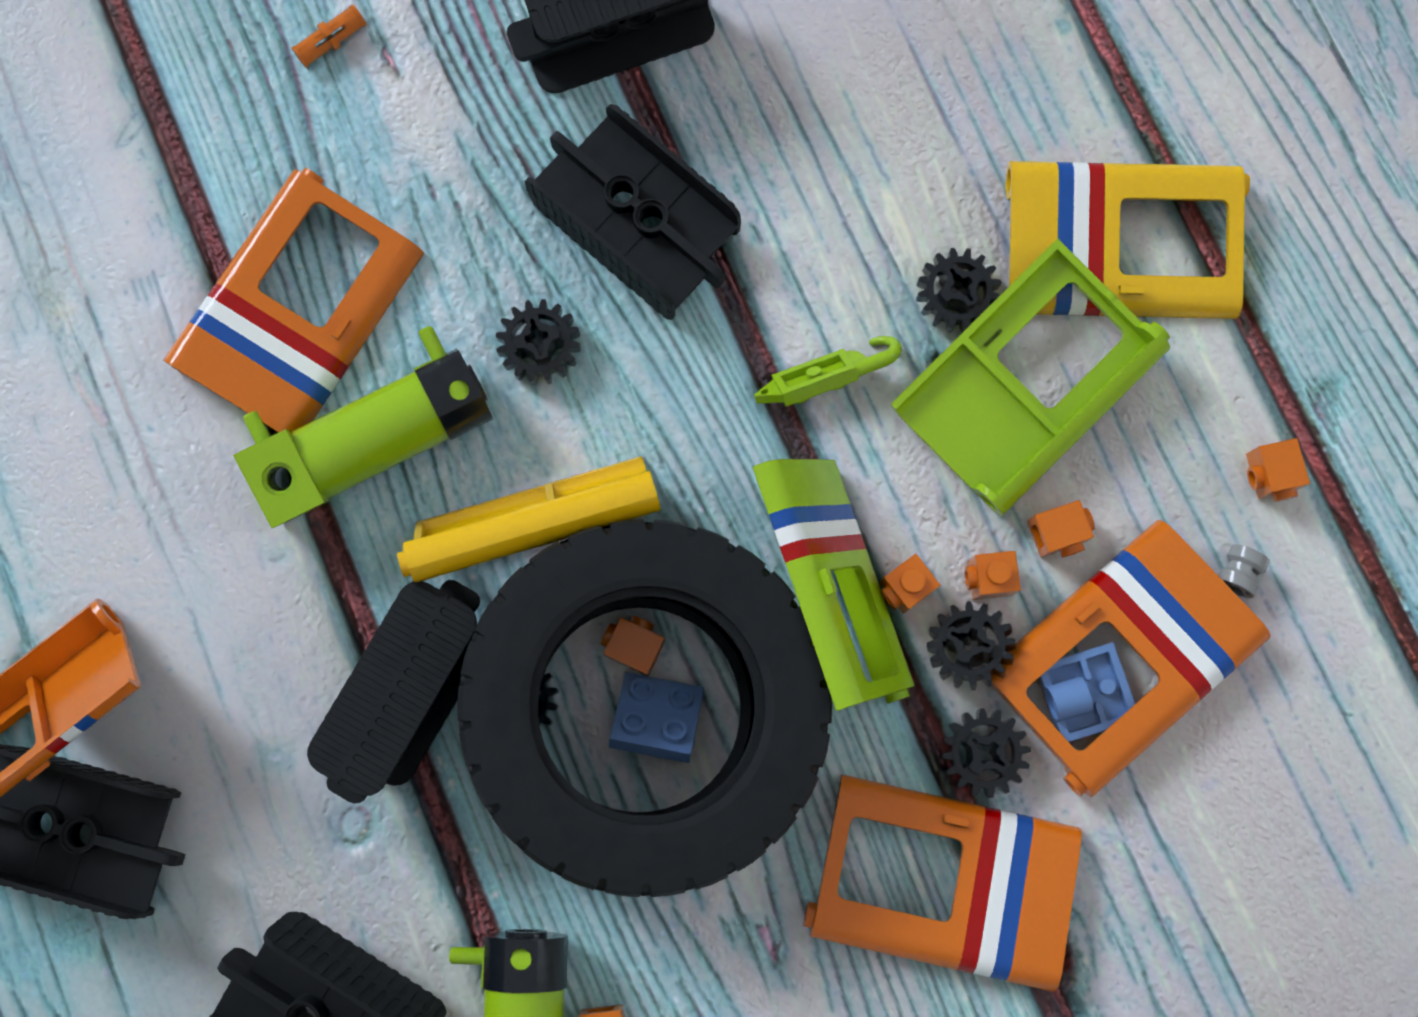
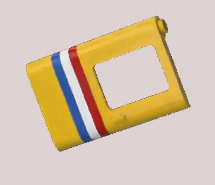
M1009 161L1005 181L1006 198L1010 200L1009 286L1058 238L1136 317L1237 319L1243 305L1245 197H1247L1250 189V176L1244 173L1242 166ZM1122 200L1223 202L1227 209L1226 271L1224 276L1123 274L1119 268L1120 205ZM1066 284L1037 313V315L1105 316L1073 284Z

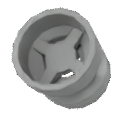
M1234 544L1227 554L1229 564H1227L1226 568L1219 571L1218 576L1236 595L1253 598L1258 589V575L1266 572L1270 559L1252 548Z

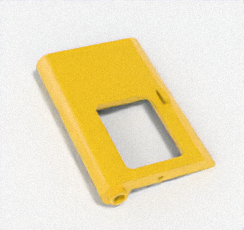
M639 456L417 521L413 540L403 542V551L397 553V558L403 576H411L413 581L417 583L568 538L569 535L598 525L604 528L610 526L611 522L631 520L661 511L650 470H646L643 457Z

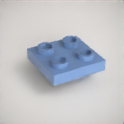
M1114 642L1061 658L1038 678L1054 726L1068 742L1105 731L1135 704Z
M625 672L608 748L689 763L704 687Z

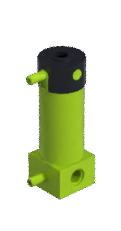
M427 326L419 330L418 334L431 358L430 361L414 368V372L295 430L285 429L270 437L257 411L244 415L243 421L255 444L234 454L233 457L270 527L281 526L331 501V497L448 439L453 440L493 420L485 402L488 400L471 365H466L459 350L456 348L446 353L434 328ZM282 467L286 468L292 477L291 484L287 489L280 488L275 481V475Z
M511 929L505 932L485 934L483 947H452L450 949L449 962L451 964L482 965L481 988L484 989L483 1017H564V989L567 988V934L547 932V930Z

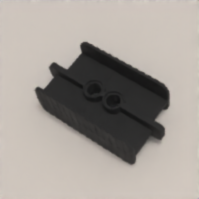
M524 0L529 18L510 24L507 28V36L515 58L521 62L530 60L539 85L547 92L562 93L566 90L702 45L713 36L715 23L708 6V0Z
M610 104L606 108L607 117L579 147L559 131H556L550 137L551 146L558 155L535 180L528 177L524 181L526 191L534 206L546 218H549L553 224L560 227L565 234H568L581 248L588 251L593 258L595 257L602 266L604 265L608 271L616 275L621 282L623 281L636 295L643 298L657 313L663 315L667 320H672L675 317V310L704 279L717 289L725 282V273L710 258L731 235H737L740 232L741 215L735 204L729 201L715 186L709 184L703 176H700L697 171L690 168L684 160L677 157L673 151L671 152L665 144L659 142L654 135L652 136L647 129L640 126L628 113L621 110L619 106ZM620 192H627L632 195V198L625 203H618L613 200L614 196ZM650 216L658 217L662 221L654 228H648L642 224V221Z
M455 580L445 581L440 589L423 581L411 582L399 592L308 746V761L317 772L328 777L326 784L331 792L350 803H361L367 796L381 791L386 784L402 785L413 777L458 700V689L462 676L461 670L464 657L477 626L475 612L480 605V597L476 592Z
M0 744V772L30 750V748ZM54 755L49 759L50 766L31 781L25 778L0 798L1 886H9L15 890H23L29 894H37L44 898L48 897L54 901H62L65 904L76 905L79 908H87L93 912L105 913L104 915L116 916L120 919H139L154 914L155 908L150 906L162 865H183L186 854L158 846L172 800L181 796V792L175 788H167L161 784L142 781L139 778H131L128 775L117 774L114 771H106L103 768L92 767V765L81 764L78 761L67 760V758ZM45 813H48L52 819V826L47 834L41 828V819ZM85 823L92 831L91 840L87 845L80 839V829Z
M292 911L283 915L266 930L263 936L264 944L257 956L242 948H233L223 956L217 969L222 975L230 979L231 982L213 1014L209 1017H314L307 1011L306 1007L310 1008L316 1017H445L447 1011L443 1002L431 992L424 990L417 983H413L406 976H402L395 969H391L387 964L377 960L375 956L368 954L361 947H357L350 940H346L339 933H335L317 919L308 916L304 912Z

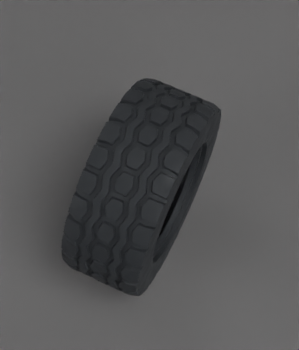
M639 519L611 522L610 526L604 528L598 525L569 535L568 539L560 543L557 541L540 551L529 560L528 564L523 568L520 567L499 589L498 595L493 601H490L474 630L475 633L472 640L469 642L461 670L462 676L458 689L457 711L461 749L475 790L501 831L523 850V853L548 871L554 872L561 876V878L576 885L627 897L648 895L650 897L671 896L685 893V891L693 888L697 890L713 885L728 878V875L737 870L739 872L766 853V848L771 843L775 844L797 819L795 815L800 808L805 807L819 779L816 775L819 767L824 765L830 734L827 731L828 724L832 723V697L801 607H798L794 598L796 596L788 585L775 572L770 573L765 568L766 563L740 545L735 547L728 543L729 539L715 532L700 527L695 530L688 528V524L674 521L654 520L652 523ZM628 608H649L666 611L690 621L703 630L717 644L728 660L737 683L740 699V719L737 737L732 751L719 773L707 786L691 798L677 805L649 812H629L612 809L600 805L578 792L567 782L551 760L542 738L538 719V697L541 682L548 664L560 645L573 632L590 620L606 613Z

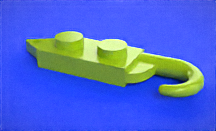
M878 336L870 339L869 344L871 346L886 345L889 348L872 356L865 357L858 351H845L843 348L772 374L773 380L754 394L756 403H784L787 407L792 404L806 402L811 397L830 390L841 389L849 383L858 381L859 376L894 363L901 355V343L891 336Z

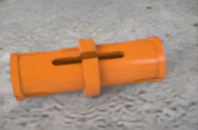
M352 4L328 23L324 21L317 25L318 30L296 46H292L291 49L303 66L307 68L309 64L332 48L334 51L341 48L340 43L361 27H365L367 23ZM342 26V28H341L339 31H337L336 33H334L333 35H331L330 37H328V36H329L330 34H332L335 30H337L338 28H340V27ZM328 37L325 41L316 46L317 43H319L324 38Z

